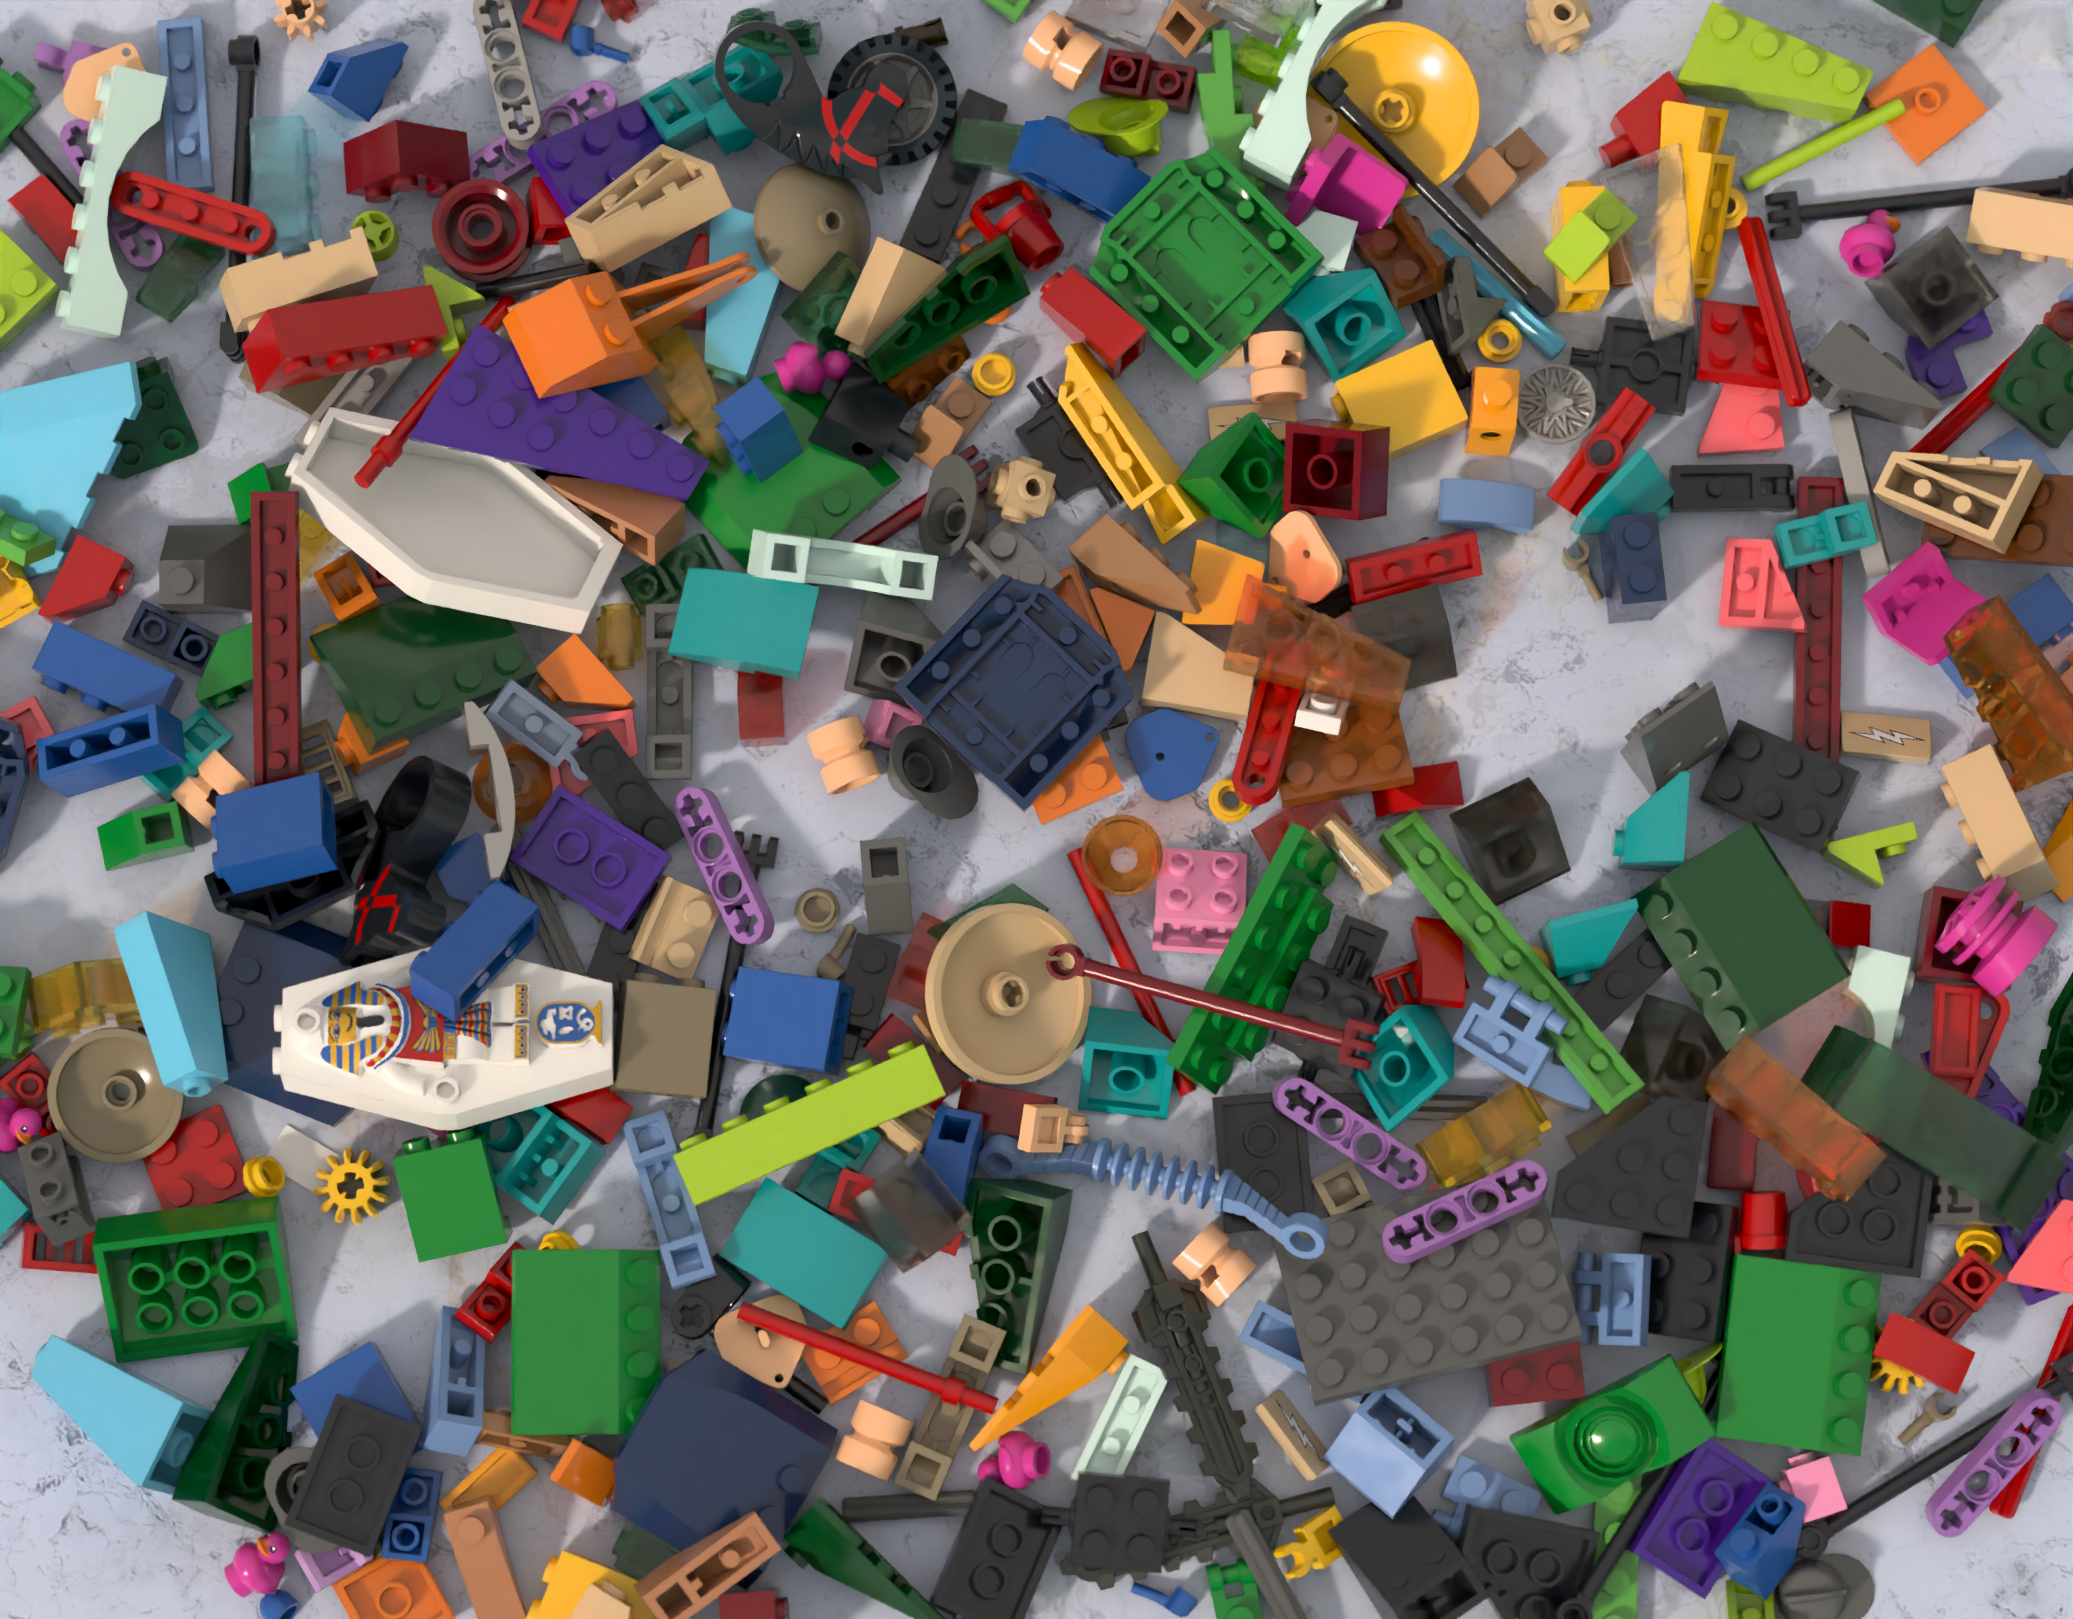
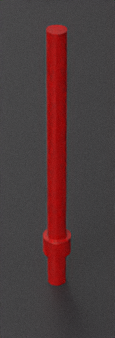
M510 296L502 297L480 325L496 333L503 324L502 320L509 314L507 307L516 304V301ZM467 340L388 436H381L371 448L372 456L354 476L355 482L360 487L368 489L384 468L392 467L403 454L402 446L409 439V436Z
M1083 847L1069 852L1067 857L1119 967L1142 973ZM1131 990L1144 1020L1175 1044L1177 1039H1173L1153 995ZM1176 1069L1173 1070L1172 1079L1181 1097L1197 1090L1192 1081Z
M744 1301L739 1309L737 1319L941 1396L940 1401L956 1407L959 1402L990 1415H993L999 1398L966 1386V1381L949 1374L947 1379Z

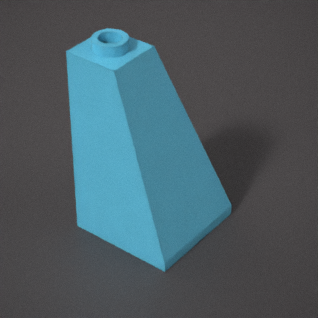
M52 1334L48 1342L39 1349L35 1358V1367L30 1375L133 1483L147 1489L170 1495L174 1494L186 1457L213 1412L212 1409L73 1341Z

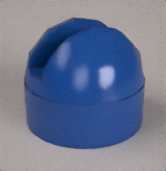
M276 1589L272 1593L265 1594L259 1604L260 1615L263 1619H293L300 1608V1603L290 1593Z

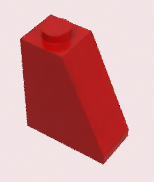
M1072 267L1063 275L1056 272L1040 288V291L1043 293L1040 296V309L1074 343H1085L1113 381L1145 352L1147 330Z

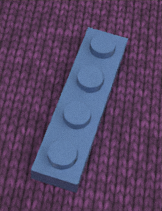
M201 17L158 20L160 74L168 77L162 105L167 181L199 192L215 191L204 22Z

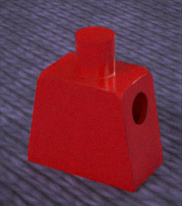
M1670 71L1660 76L1614 115L1610 127L1616 138L1598 148L1599 154L1609 170H1613L1630 160L1641 177L1659 171L1662 104L1665 101L1690 104Z

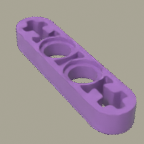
M591 81L541 111L544 123V136L542 140L553 136L548 130V125L555 116L565 115L573 121V127L579 125L580 121L577 113L571 107L578 104L580 112L591 105L589 97L593 94H596L599 98L607 96L604 100L606 108L600 112L596 107L588 109L583 113L586 121L618 108V101L613 88L603 81ZM527 121L519 125L517 130L520 135L528 133L527 126L529 124ZM505 134L469 158L470 180L477 179L476 177L480 175L478 167L484 163L489 168L499 164L501 159L497 153L503 150L508 163L513 168L507 171L504 163H502L493 170L495 176L493 180L506 186L535 167L529 158L520 160L512 155V145L508 142Z
M83 119L69 121L60 133L61 146L79 178L82 169L80 164L84 163L85 160L91 161V158L88 160L78 145H74L76 143L74 135L82 132L85 136H88L90 122ZM88 143V145L90 146L91 150H93V145H94V144ZM121 168L118 169L115 179L123 174ZM136 194L132 197L133 204L139 202ZM109 197L107 226L124 256L134 269L140 272L150 273L156 271L163 265L167 254L165 244L154 225L135 219L125 225L114 223L112 213L115 208ZM138 231L148 246L156 244L151 249L152 257L148 260H145L141 255L134 257L140 251L131 235Z
M687 787L677 794L674 801L675 817L734 940L741 944L760 945L765 943L773 934L774 918L718 798L712 791L705 788ZM693 799L702 800L703 804L698 808L700 816L691 815L690 810L695 807ZM704 821L712 822L713 825L705 826ZM718 834L723 841V850L717 858L713 859L708 855L706 845L712 835ZM736 873L741 878L742 886L739 894L731 898L725 891V881L730 874ZM741 905L744 908V910L735 909L736 906ZM748 916L757 917L758 922L753 926L755 933L746 932L745 927L750 924Z
M1289 1075L1281 1078L1276 1083L1273 1089V1102L1281 1113L1399 1190L1412 1191L1424 1182L1427 1175V1166L1419 1154L1304 1078ZM1301 1085L1303 1087L1300 1091L1302 1097L1313 1104H1316L1318 1096L1322 1100L1314 1106L1311 1113L1295 1103L1287 1108L1289 1099L1284 1095L1285 1091L1288 1088L1296 1090ZM1328 1109H1338L1343 1116L1341 1128L1334 1133H1325L1320 1127V1117ZM1310 1113L1309 1120L1307 1122L1304 1121V1117ZM1373 1133L1379 1139L1378 1152L1372 1157L1363 1158L1357 1152V1141L1362 1135ZM1391 1145H1394L1395 1149L1390 1152ZM1388 1154L1402 1163H1407L1411 1158L1410 1168L1414 1170V1174L1411 1178L1403 1176L1398 1181V1170L1383 1161L1388 1157ZM1383 1162L1382 1169H1377V1166Z
M1520 1161L1393 1219L1386 1225L1382 1234L1385 1254L1396 1263H1410L1538 1204L1547 1194L1548 1182L1545 1170L1534 1161ZM1526 1174L1529 1180L1537 1178L1534 1182V1191L1528 1192L1525 1187H1520L1511 1191L1513 1202H1506L1505 1192L1500 1184L1506 1183L1507 1191L1519 1185V1176ZM1482 1192H1490L1498 1198L1499 1204L1492 1212L1481 1213L1472 1204L1475 1196ZM1441 1211H1449L1457 1217V1225L1451 1231L1439 1232L1431 1224L1434 1215ZM1424 1221V1228L1430 1240L1425 1242L1423 1233L1410 1239L1411 1247L1404 1250L1400 1244L1392 1246L1396 1242V1233L1403 1232L1406 1237H1410L1419 1233L1417 1223Z
M2034 1388L2021 1395L1930 1497L1926 1504L1925 1515L1938 1534L1944 1537H1955L1966 1531L2058 1428L2062 1421V1408L2048 1391ZM2035 1407L2047 1411L2042 1417L2031 1413ZM2019 1423H2022L2026 1429L2029 1428L2031 1432L2026 1435L2018 1426ZM2010 1436L2019 1438V1446L2015 1452L2007 1456L1998 1454V1446L2002 1440ZM1980 1470L1989 1472V1480L1986 1485L1979 1489L1968 1488V1480L1973 1473ZM1959 1491H1962L1969 1500L1967 1503L1956 1495ZM1945 1509L1956 1512L1955 1516L1951 1519L1946 1516L1942 1517L1940 1514Z

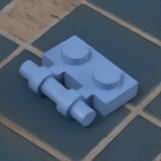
M1491 974L1486 980L1483 989L1496 997L1493 1004L1489 1008L1479 1001H1474L1451 1041L1524 1086L1533 1087L1554 1050L1553 1046L1540 1039L1541 1034L1545 1028H1548L1561 1036L1567 1029L1569 1020L1556 1013L1557 1008L1547 1001L1543 1000L1540 1003L1521 992L1522 986L1509 979L1505 982ZM1511 1007L1530 1017L1525 1029L1505 1018Z
M1578 1252L1577 1270H1573L1572 1284L1577 1285L1576 1313L1583 1334V1341H1579V1344L1592 1345L1593 1327H1599L1598 1344L1647 1347L1651 1255L1602 1253L1601 1271H1596V1253ZM1595 1286H1601L1599 1312H1594Z
M1459 1454L1440 1495L1457 1503L1452 1515L1436 1508L1431 1517L1451 1541L1456 1543L1459 1539L1467 1503L1533 1517L1543 1494L1528 1485Z

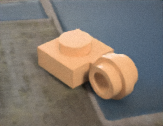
M1024 1104L1017 1149L1038 1153H1062L1063 1142L1082 1144L1084 1136L1089 1135L1090 1125L1086 1124L1087 1116L1068 1112L1069 1108L1056 1104Z

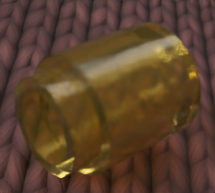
M627 603L601 606L600 617L596 618L598 660L602 663H608L609 670L619 671L635 668L634 662L643 659L641 616L636 614V606Z

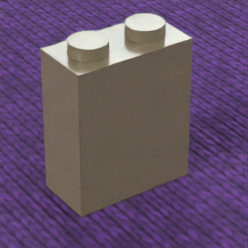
M634 973L633 980H626L620 986L614 1045V1085H610V1091L696 1100L706 1098L717 990L705 988L704 980L678 978V985L660 983L661 976Z

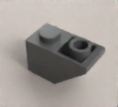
M905 837L860 841L869 936L914 933Z

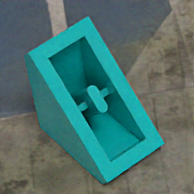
M676 78L638 98L639 103L656 127L666 146L682 152L710 136L702 110Z

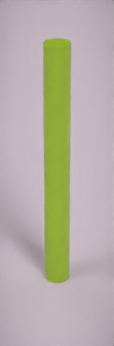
M1898 97L1740 176L1745 190L1749 192L1905 114L1904 104Z

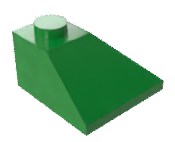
M1251 412L1199 449L1177 482L1203 512L1258 539L1264 538L1283 510L1285 447L1255 412Z

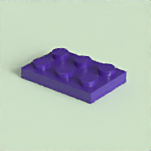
M635 100L530 145L526 155L565 216L568 217L661 144H666L639 101Z
M561 785L557 786L509 857L511 863L622 933L673 859L664 850Z
M1709 1438L1684 1455L1627 1550L1697 1596L1706 1599L1724 1570L1714 1552L1768 1482L1773 1485L1776 1482Z

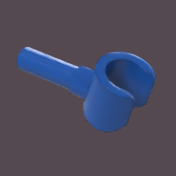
M578 25L572 27L570 49L575 55L581 57L593 54L601 55L627 64L630 53L594 42L595 30L593 28Z
M1134 1582L1131 1593L1157 1602L1179 1617L1188 1616L1198 1602L1195 1597L1179 1586L1171 1597L1138 1582Z

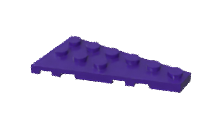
M477 323L409 436V440L415 442H426L448 447L451 450L493 457L496 460L560 474L566 473L588 478L591 481L634 488L637 491L686 502L710 463L708 459L588 388L539 399L514 344Z

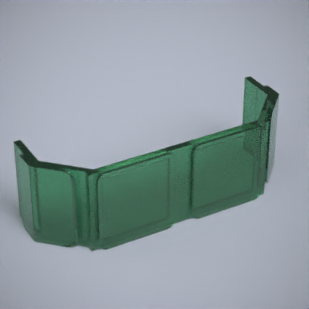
M1838 1025L1833 1027L1792 1092V1097L1795 1098V1103L1799 1106L1806 1101L1837 1114L1985 1204L2014 1228L2012 1235L2016 1238L2019 1235L2024 1236L2067 1166L2061 1158L2043 1146L2034 1136L2024 1131L2021 1127L1939 1080L1936 1076L1888 1047Z

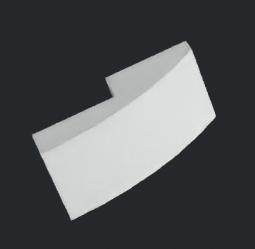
M1336 661L1315 662L1307 679L1305 694L1297 709L1294 726L1338 736L1349 707L1358 671L1349 670L1346 665Z

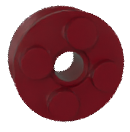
M491 179L464 181L444 194L436 206L432 219L433 239L445 264L458 276L468 281L486 283L511 276L525 263L532 248L528 213L520 197L505 184ZM487 222L494 226L492 234L485 239H476L471 236L473 228L479 223Z

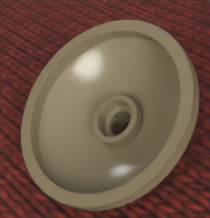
M799 162L780 168L764 183L755 203L753 225L760 254L774 275L786 285L798 291L812 294L837 290L854 279L866 261L871 241L868 211L855 185L848 178L828 175ZM826 216L830 220L831 228L826 223Z
M123 1027L98 1029L83 1035L71 1043L54 1064L47 1089L49 1112L58 1132L60 1131L63 1139L72 1148L86 1157L106 1163L132 1162L155 1152L176 1130L182 1117L185 1102L183 1092L163 1086L147 1034ZM118 1083H124L129 1087L130 1094L128 1098H121L117 1095L116 1085Z

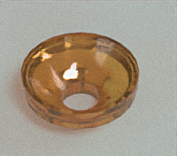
M504 744L502 746L509 767L518 769L523 776L521 788L514 792L516 825L535 819L553 794L550 766L544 759L525 745ZM485 754L479 760L474 770L472 790L475 801L480 809L489 818L497 821L488 755Z
M1123 814L1110 816L1093 826L1085 838L1081 854L1084 870L1093 885L1105 893L1122 897L1138 894L1151 886L1160 873L1164 857L1162 843L1152 826L1140 818ZM1126 847L1135 851L1138 860L1134 869L1123 873L1116 871L1112 867L1111 857L1114 851Z

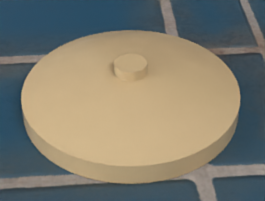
M1000 903L980 907L956 921L943 935L932 955L925 983V1004L930 1027L946 1056L958 1068L974 1078L995 1084H1024L1039 1080L1051 1074L1065 1063L1073 1054L1084 1035L1088 1023L1089 1006H1091L1092 1002L1091 978L1076 976L1075 978L1062 981L1050 975L1046 967V961L1061 959L1064 966L1072 969L1075 964L1074 957L1070 953H1065L1064 956L1059 958L1047 955L1052 948L1065 943L1074 944L1079 948L1080 946L1066 926L1048 912L1020 903Z

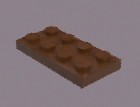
M2043 475L2005 554L1925 521L1921 546L1929 541L1939 548L1945 559L2073 567V475Z

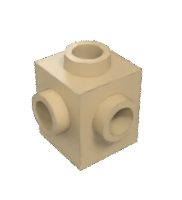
M1528 0L1525 7L1529 17L1526 20L1529 36L1535 45L1541 44L1545 55L1558 51L1559 55L1568 54L1584 44L1583 40H1586L1591 27L1590 23L1593 22L1592 12L1586 0Z
M1018 456L1017 460L996 464L989 480L985 507L999 511L1002 518L1020 524H1026L1028 519L1044 517L1055 499L1053 484L1056 474L1043 470L1042 462L1025 456Z

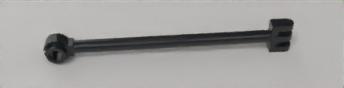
M238 35L237 39H230L228 43L229 64L237 66L236 71L238 72L232 202L249 207L255 81L260 65V42L257 35ZM229 250L228 268L246 263L247 255ZM226 308V322L220 323L219 345L233 363L239 364L246 359L242 344L247 339L248 334L246 331L234 332Z
M1330 67L1326 72L1321 70L1309 82L1312 88L1330 106L1338 111L1396 171L1408 179L1409 184L1523 298L1522 300L1542 318L1548 317L1555 310L1554 301L1538 285L1535 286L1344 92L1349 84L1334 68Z
M2073 168L2066 175L2058 176V178L1986 185L1984 187L2036 193L2043 197L2073 198ZM1983 186L1798 205L1797 191L1768 194L1765 196L1766 206L1783 205L1784 207L1783 210L1768 212V223L1786 222L1785 227L1769 230L1770 240L1800 238L1802 234L1801 223L1869 216L1870 213L1880 209L1890 213L1973 205L1975 189Z
M735 830L734 834L742 849L745 840L744 832ZM753 833L749 850L742 849L757 883L760 867L775 869L779 847L778 837L770 836L767 844V854L760 852L762 835ZM740 878V883H739V888H738V894H739V892H740V890H741V886H742L741 878ZM742 905L735 907L737 910H744ZM750 924L745 927L746 932H749ZM731 934L713 1026L706 1098L700 1099L694 1132L685 1140L701 1133H705L707 1140L713 1137L714 1121L726 1056L723 1055L724 1048L721 1044V1033L724 1024L729 1021L731 1013L730 985L732 980L738 975L739 966L743 967L747 945L734 940Z
M1724 1330L1722 1331V1337H1721L1722 1346H1723V1339H1724ZM1722 1349L1709 1360L1717 1365L1706 1383L1707 1392L1701 1404L1707 1416L1716 1404ZM1683 1456L1667 1466L1652 1471L1579 1592L1573 1599L1566 1600L1558 1605L1554 1612V1619H1564V1614L1568 1610L1576 1612L1579 1619H1593L1591 1608L1595 1603L1594 1601Z
M2073 1350L2049 1364L2057 1377L2037 1389L2048 1391L2054 1399L2067 1393L2073 1402V1371L2071 1372L2068 1368V1365L2073 1363ZM2013 1404L1846 1505L1847 1509L1833 1513L1818 1522L1809 1521L1803 1523L1798 1545L1803 1544L1802 1538L1804 1534L1810 1531L1815 1532L1819 1540L1815 1547L1806 1548L1802 1546L1797 1548L1796 1552L1807 1558H1815L1823 1554L1829 1539L1834 1537L1836 1533L1972 1451ZM2035 1407V1408L2032 1410L2031 1413L2036 1412V1411L2039 1410L2040 1408H2039V1407Z

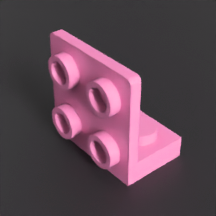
M1164 847L1158 849L1152 950L1222 955L1246 910V853Z

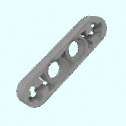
M475 0L473 14L502 129L508 142L514 148L527 150L530 145L542 141L544 123L516 12L510 0ZM493 5H498L500 9L498 15L503 28L495 29L489 16L490 7ZM509 41L515 44L514 53L506 59H497L492 54L494 47L500 42ZM517 79L525 83L524 91L517 97L509 98L502 94L504 85L511 80ZM520 110L523 111L529 124L527 126L528 133L522 135L517 130L519 129V123L515 111Z
M1847 408L1829 413L1830 425L1848 502L1853 504L1866 501L1878 542L1874 546L1860 550L1867 577L1870 579L1889 574L1891 572L1890 562L1852 408Z

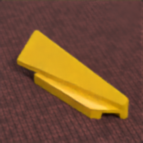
M1665 101L1662 104L1654 315L1658 319L1687 324L1690 321L1693 301L1696 298H1707L1714 289L1736 156L1719 154L1728 119V109Z
M1078 342L1065 347L1064 355H1067L1068 359L1065 381L1059 388L1058 402L1130 509L1135 510L1142 505L1144 506L1162 545L1171 542L1210 518L1211 515L1203 512L1179 485L1177 480L1183 472L1086 344Z

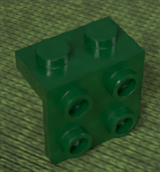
M147 357L136 362L142 407L135 420L125 418L115 441H119L123 445L112 467L114 474L120 479H126L196 453L198 450V440L176 390L174 372L168 357L159 360L156 357Z

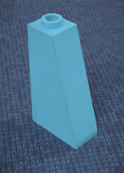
M733 207L710 219L708 264L715 263L740 252H747L751 261L746 266H754L757 275L751 281L731 290L707 305L704 354L707 373L712 374L711 379L729 387H736L737 383L746 384L751 380L784 286V282L774 275L760 254L754 234V214Z
M145 911L115 927V939L163 1086L183 1092L188 1097H199L208 1094L211 1088L229 1080L210 934L149 911Z

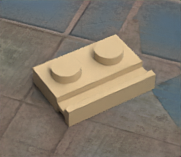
M662 875L627 958L677 980L678 978L692 979L720 912L713 896L676 881L674 878Z

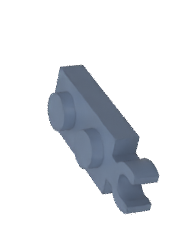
M510 678L485 710L484 715L557 769L561 762L566 759L569 762L572 773L578 779L587 781L588 776L579 768V764L570 753L580 746L577 744V741L584 733Z

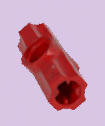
M1624 386L1591 433L1582 439L1579 449L1545 495L1577 517L1609 473L1620 464L1623 454L1655 412L1656 408ZM1598 440H1607L1612 448L1610 459L1605 463L1595 464L1590 457V448Z

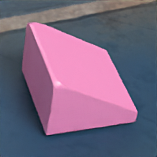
M875 699L872 702L864 724V729L869 739L867 743L890 751L891 743L899 731L907 726H922L923 719L916 712L890 700Z

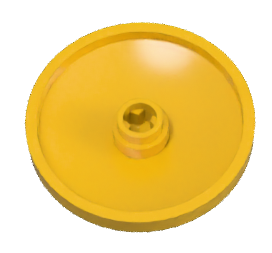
M1394 21L1380 22L1364 26L1347 34L1325 53L1316 66L1310 81L1321 70L1326 72L1330 67L1334 68L1349 84L1344 90L1349 98L1437 187L1446 182L1463 165L1478 135L1481 120V99L1477 81L1470 65L1459 50L1447 39L1430 29L1416 24ZM1308 84L1307 95L1334 109ZM1339 113L1340 123L1334 136L1337 132L1341 133L1392 167ZM1331 115L1327 118L1328 123L1332 121ZM1409 184L1401 199L1415 197L1420 194Z

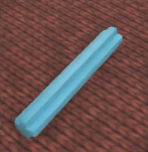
M1439 229L1429 238L1433 246L1438 245L1442 249L1447 263L1454 256L1470 257L1472 271L1477 279V295L1481 298L1506 299L1507 302L1498 313L1504 319L1514 323L1521 334L1547 358L1554 359L1561 353L1567 344L1566 339L1444 229Z

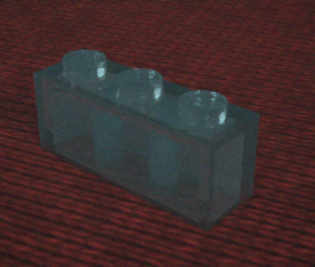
M302 115L249 118L253 209L259 210L268 216L276 227L274 245L261 257L281 252L283 256L310 252L308 243L321 239L319 214H313L312 198L319 197L317 171H311L310 155H317L315 129H309ZM260 228L254 230V241L260 237Z

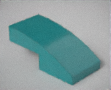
M1866 501L1827 509L1819 515L1779 523L1773 527L1784 570L1849 554L1878 543Z
M203 706L199 707L182 723L186 762L138 776L166 803L175 801L171 793L188 776L196 778L199 775L197 766L214 749L221 754L234 738V735Z
M870 1129L819 1152L794 1194L833 1217L835 1213L827 1211L841 1169L844 1168L860 1174L882 1135Z

